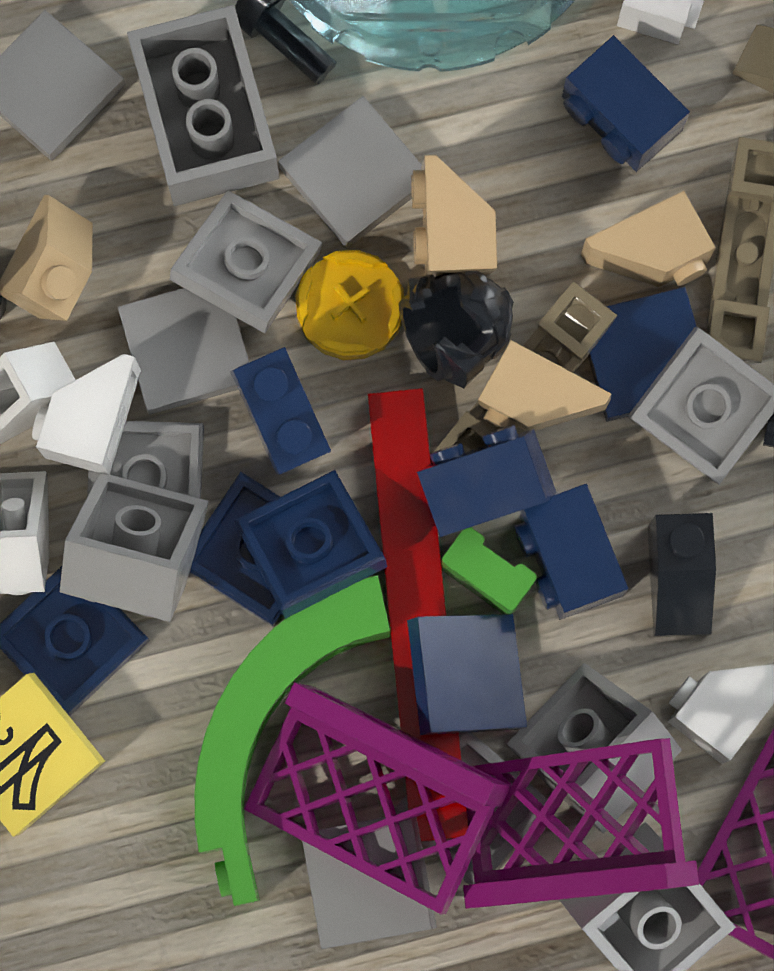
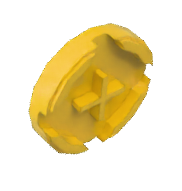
M360 250L335 251L323 257V260L317 262L313 267L311 266L302 276L295 295L297 322L307 341L323 354L341 360L366 359L384 350L399 333L402 323L398 303L404 297V290L398 277L396 278L394 272L378 256Z

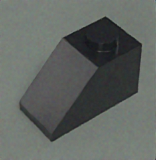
M713 513L655 515L648 525L654 637L711 635L716 581Z

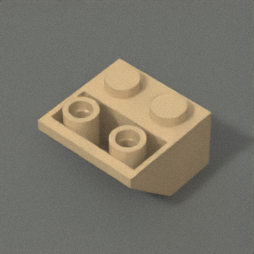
M425 155L421 170H413V175H411L412 209H423V227H415V231H413L414 264H425V276L431 274L439 276L446 273L478 271L482 274L493 273L497 269L495 210L437 155Z

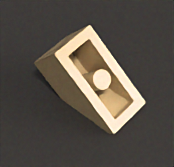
M682 191L586 238L581 256L588 265L657 287H661L673 280L676 281L678 286L695 280L707 271L705 265L708 264L716 247L685 191Z
M44 195L0 279V295L39 319L67 321L92 273L93 223L53 197Z
M510 340L478 402L480 407L487 410L483 419L499 429L515 425L516 428L519 427L524 431L532 429L537 431L605 411L611 400V393Z

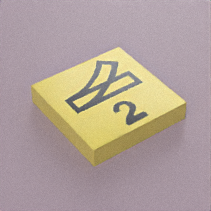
M35 673L26 674L0 697V821L10 834L15 837L22 834L105 762L104 758Z

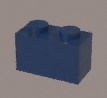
M614 35L566 77L562 93L563 104L569 115L582 126L589 124L602 137V146L610 157L619 164L626 162L635 172L640 170L683 131L690 113Z
M285 347L230 371L275 473L280 475L331 452Z
M511 425L482 436L485 446L465 452L462 443H458L430 454L432 464L424 467L417 474L440 537L548 502L557 493L534 429L518 434L515 425Z
M587 483L556 494L548 502L521 510L519 517L522 523L514 526L517 539L526 558L532 555L535 556L542 576L537 577L535 581L538 593L546 610L555 607L559 620L621 598L628 591V586Z

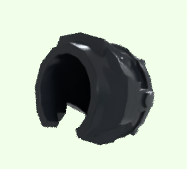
M478 271L446 273L439 276L431 274L408 279L407 295L398 303L400 320L406 337L426 372L437 381L445 380L463 389L483 371L485 364L491 359H496L502 353L512 335L510 332L513 321L512 308L514 302L510 293L505 287L501 288Z

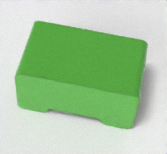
M472 527L463 529L443 556L442 571L501 614H513L532 589L537 578L536 574L523 564H518L516 567L512 566L483 545V535Z

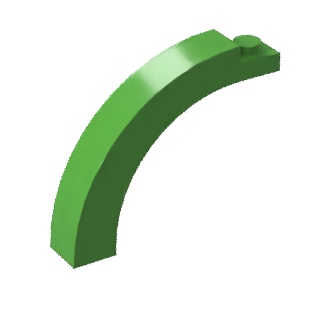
M379 576L359 581L288 617L275 627L250 652L231 678L217 703L206 730L198 761L195 785V827L199 853L207 854L223 850L224 861L215 862V871L221 897L232 895L234 906L260 901L248 846L244 810L248 774L260 737L274 712L290 693L294 682L300 683L318 667L338 655L363 645L391 638V630Z

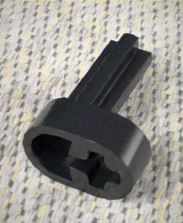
M238 0L235 10L240 28L251 38L261 34L315 84H320L335 67L337 62L280 11L285 0Z

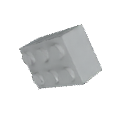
M234 5L127 32L174 206L224 194L227 190L232 192L279 179L276 153Z

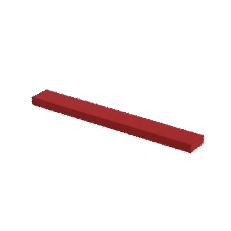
M423 388L368 394L382 547L388 566L385 568L400 730L461 760L459 733L420 735L407 620L415 617L446 616L438 530L417 474L418 471L431 464ZM406 776L408 810L422 806L423 802L416 781ZM430 789L434 801L446 797ZM455 802L436 809L446 840L465 835L468 829L467 809L465 806ZM426 813L417 816L421 842L435 841Z

